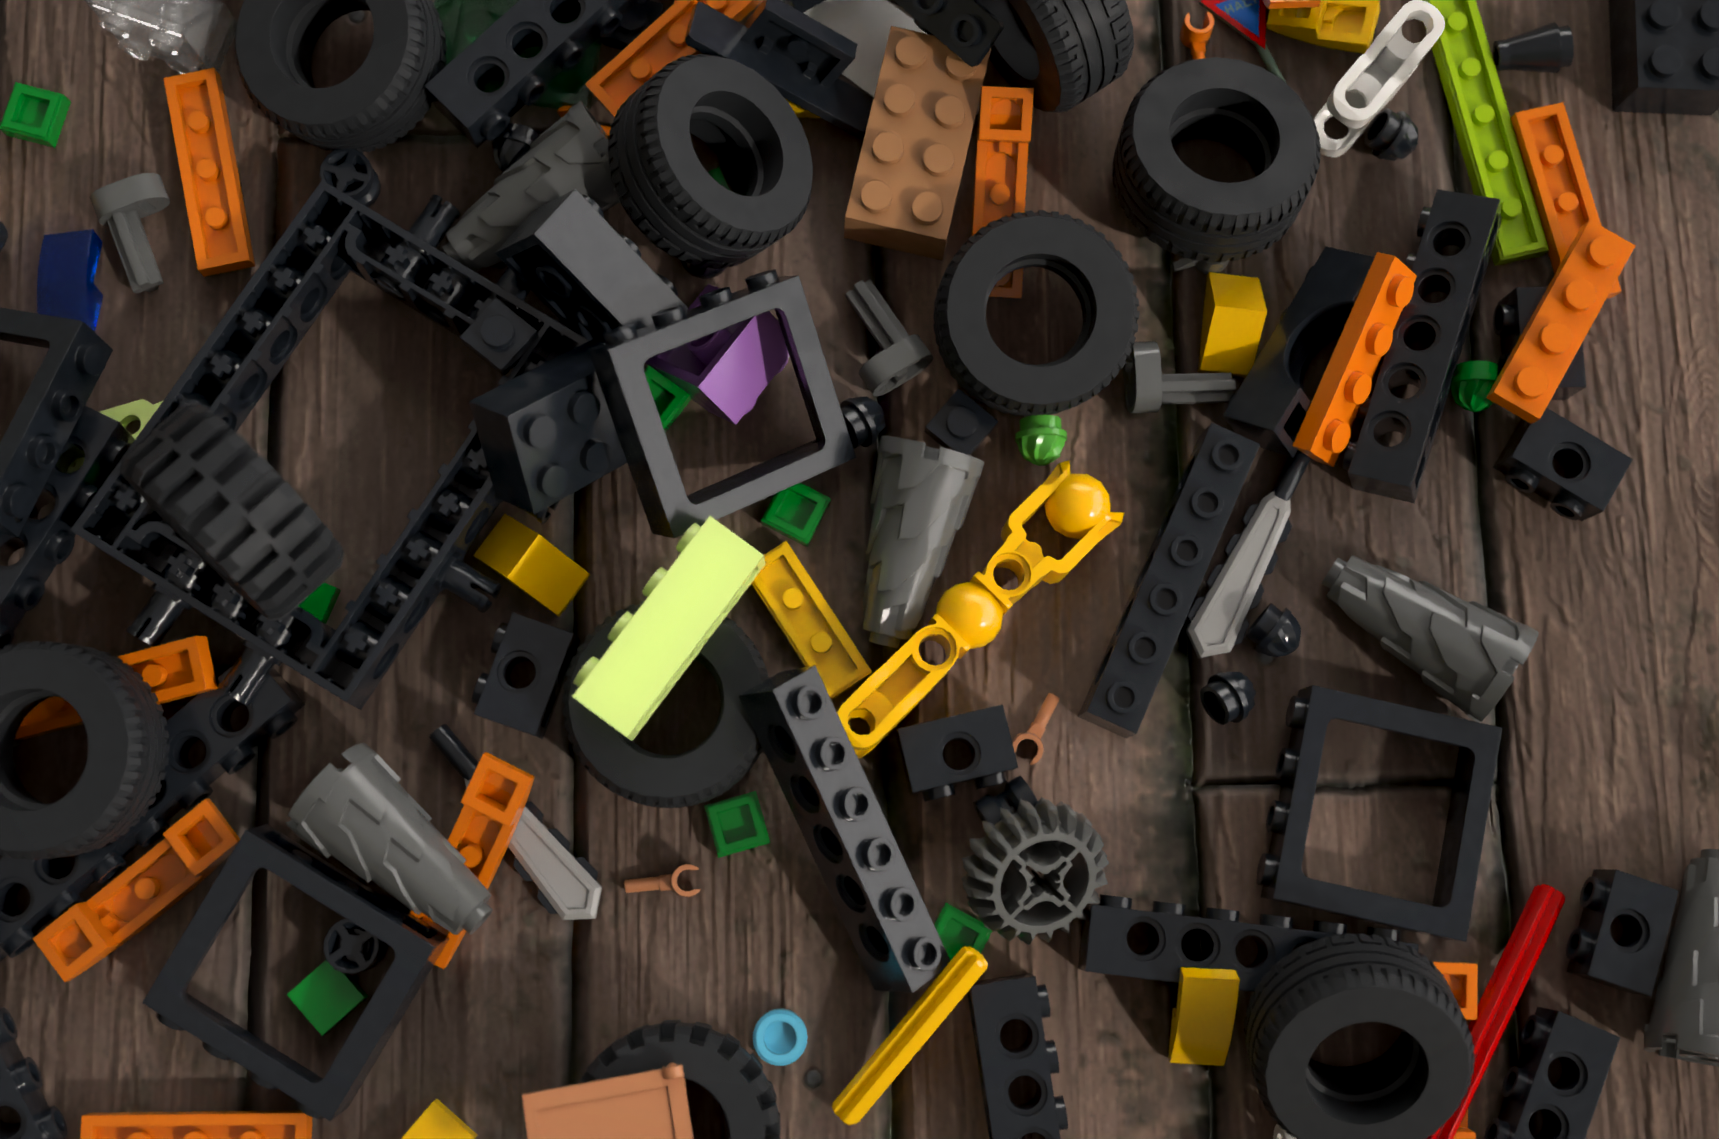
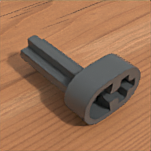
M156 173L137 174L95 190L91 194L90 199L97 219L101 225L109 226L133 292L140 293L145 290L151 292L159 289L158 285L164 284L140 218L155 214L169 205L170 200L161 176Z
M870 279L866 282L863 280L857 282L854 285V289L845 294L853 309L882 349L880 353L868 360L859 371L860 377L874 397L884 395L912 379L932 362L933 355L919 335L913 334L909 336Z
M1156 341L1135 342L1132 345L1130 356L1126 358V363L1123 366L1125 402L1129 413H1156L1160 410L1161 405L1229 403L1233 391L1236 390L1235 380H1232V373L1162 374L1160 350Z

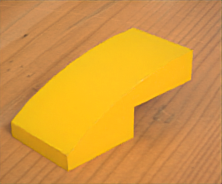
M1321 0L1319 7L1270 9L1266 23L1267 29L1314 45L1365 53L1373 40L1380 12V1Z
M1180 967L1177 1008L1172 1009L1168 1052L1169 1063L1224 1066L1231 1042L1240 979L1236 970Z

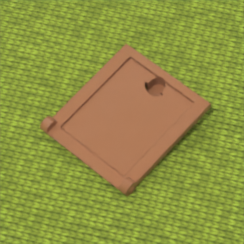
M670 1063L661 1069L522 1094L528 1139H693L682 1064Z

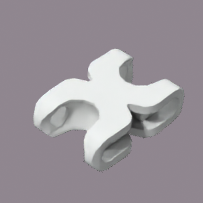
M1412 0L1406 3L1380 32L1367 51L1356 60L1337 83L1327 102L1313 119L1320 137L1321 150L1319 153L1328 157H1339L1347 152L1383 107L1387 105L1412 75L1420 61L1442 35L1445 28L1444 17L1434 5L1423 0ZM1413 19L1423 21L1427 28V35L1421 42H1409L1402 35V25L1404 22ZM1334 116L1338 121L1348 126V134L1344 138L1335 140L1327 137L1324 132V123L1330 117Z

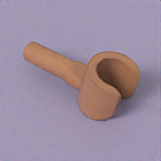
M1048 693L1027 732L1017 734L1012 740L1014 752H1016L1018 744L1024 739H1031L1036 742L1037 750L1032 756L1029 765L1037 763L1042 758L1044 752L1041 738L1060 700L1059 697L1052 693Z
M691 864L677 866L671 874L626 879L624 883L625 892L672 890L679 896L691 897L696 895L701 889L683 891L677 884V877L683 870L692 871L699 870V868Z

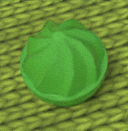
M1055 415L1024 417L1020 419V431L1015 434V442L1018 444L1023 458L1038 466H1046L1058 459L1067 440V431L1062 429L1061 418Z

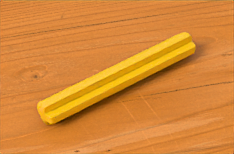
M964 946L957 952L832 1104V1110L842 1122L847 1125L859 1123L985 972L988 962L979 951L971 946Z

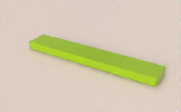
M1423 0L1434 5L1441 12L1445 20L1443 33L1433 45L1432 52L1473 193L1477 196L1500 199L1501 225L1491 254L1494 266L1543 256L1549 251V247L1476 0Z

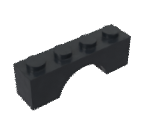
M1327 246L1324 248L1315 265L1307 272L1305 281L1290 306L1282 313L1279 324L1265 347L1257 354L1254 365L1240 388L1232 395L1223 417L1237 434L1259 443L1260 448L1292 458L1295 456L1298 449L1293 447V443L1311 404L1303 388L1305 373L1316 354L1328 343L1341 336L1375 258L1374 256Z

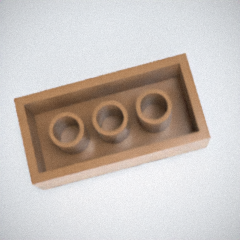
M891 26L846 210L844 238L943 261L991 48L980 65L971 67L934 35Z

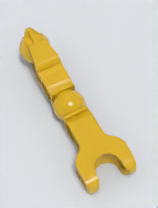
M1070 460L1057 464L1046 481L1009 516L1001 531V538L1004 544L992 556L982 573L978 571L970 582L955 584L946 590L937 603L936 614L930 619L927 626L916 632L841 705L837 714L858 759L868 755L948 673L958 658L961 659L969 649L983 647L994 640L1001 629L1003 616L1014 603L1019 601L1031 588L1037 586L1042 580L1049 584L1059 583L1095 545L1121 525L1124 512H1111L1110 497L1101 481L1088 474H1071ZM1043 505L1046 517L1055 531L1068 538L1081 539L1061 560H1056L1051 556L1044 557L1040 545L1036 542H1029L1026 539L1027 534L1022 527ZM1001 567L1013 571L1018 579V588L1006 590L998 586L994 581L993 571ZM929 640L939 643L945 650V662L940 665H930L923 661L919 654V644ZM852 718L865 720L870 727V734L859 735L853 732L848 721Z

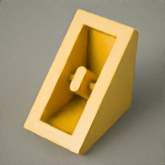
M1208 272L1198 373H1232V377L1246 378L1254 365L1267 314L1259 278Z
M506 514L503 515L473 555L558 617L561 616L590 576L586 570L540 534Z

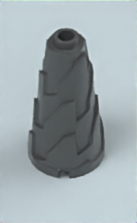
M582 101L569 108L564 116L530 144L529 151L494 180V186L463 214L458 223L446 233L449 242L443 246V249L449 257L469 267L474 272L484 267L487 268L501 263L502 260L495 252L537 208L574 189L581 195H586L594 200L603 212L620 202L611 178L608 157L609 137Z
M881 436L870 501L873 515L866 549V559L869 563L863 597L864 622L862 629L870 631L869 642L899 649L901 639L909 640L911 638L913 630L916 629L924 614L934 582L943 573L956 530L963 526L977 482L981 477L984 461L944 447L939 449L925 446L926 443L892 436Z
M1354 555L1350 557L1348 562L1338 557L1321 583L1330 589L1326 598L1339 606L1362 629L1379 640L1382 649L1420 674L1422 682L1476 722H1482L1499 702L1515 679L1512 675L1519 664L1523 665L1539 635V632L1530 626L1513 620L1475 601L1466 602L1426 581L1417 582L1396 571L1370 564Z
M356 744L341 753L351 764L345 769H337L329 763L296 800L287 815L292 820L286 822V825L297 836L325 857L329 858L332 855L366 882L374 881L418 915L420 913L425 914L454 935H457L462 930H465L469 935L473 934L493 911L487 904L492 895L464 864L466 862L465 857L429 822L432 819L429 814L398 783L401 778L367 744Z
M1702 849L1701 857L1691 859L1683 874L1675 927L1671 928L1662 977H1659L1650 1023L1645 1024L1644 1050L1655 1052L1656 1049H1659L1658 1055L1719 1067V849Z

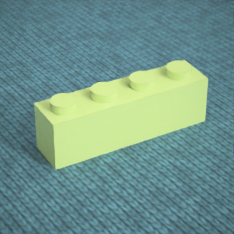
M711 516L708 517L702 527L697 523L689 527L676 546V550L681 554L667 571L660 567L652 575L642 591V594L647 599L634 615L627 611L617 621L608 635V639L613 642L600 660L594 656L591 657L574 679L573 683L579 688L572 697L631 741L634 740L765 566V558L762 553Z

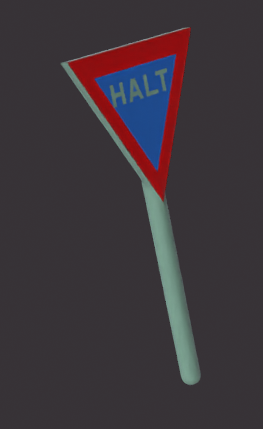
M1262 0L1199 1L1202 7L1254 44L1267 70L1285 82L1265 43L1266 6Z

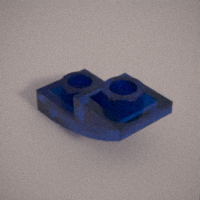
M93 229L44 235L38 266L37 313L84 321L95 332L104 295L93 282L103 242Z

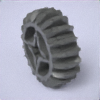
M1041 797L1035 807H1033L1030 802L1020 799L1018 810L1014 814H1011L1008 809L1000 807V817L1002 820L995 825L983 821V830L986 832V835L983 839H969L970 848L975 854L962 858L963 868L968 874L962 877L961 880L963 888L968 894L967 898L970 908L976 915H979V919L987 929H990L992 932L997 931L1001 937L1006 938L1009 942L1017 936L1020 941L1030 945L1038 934L1041 939L1050 943L1053 930L1058 928L1070 934L1069 922L1076 917L1087 921L1084 910L1086 905L1100 903L1099 894L1095 891V888L1108 884L1106 874L1102 869L1110 863L1107 860L1106 853L1102 850L1104 847L1102 837L1091 827L1092 823L1082 813L1075 812L1070 805L1064 804L1061 801L1054 805L1050 800ZM1028 865L1034 870L1030 871L1026 868V866ZM1040 871L1044 876H1040L1036 872Z

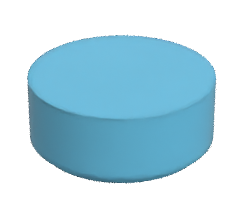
M783 1008L770 1010L761 1016L756 1023L753 1031L754 1048L759 1057L771 1065H789L795 1062L806 1048L807 1028L801 1017L791 1010Z

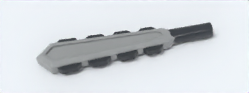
M1299 450L1293 458L1288 457L1271 493L1262 498L1259 504H1253L1248 507L1241 519L1244 525L1243 532L1232 535L1224 549L1227 557L1225 563L1214 566L1205 582L1209 591L1205 597L1196 598L1187 615L1189 625L1186 633L1198 659L1229 653L1233 645L1241 644L1249 627L1246 619L1248 610L1257 608L1264 593L1261 580L1263 576L1273 572L1277 563L1278 556L1275 552V547L1278 543L1287 540L1292 528L1288 519L1291 513L1290 500L1311 460L1309 456Z
M443 724L429 738L464 778L467 789L479 762L447 724ZM527 801L507 850H511L515 855L513 866L525 881H534L539 888L537 898L549 914H559L562 920L596 919L602 886L597 881L598 871L585 857L575 858L569 852V840L557 828L548 829L543 824L544 814L532 801Z

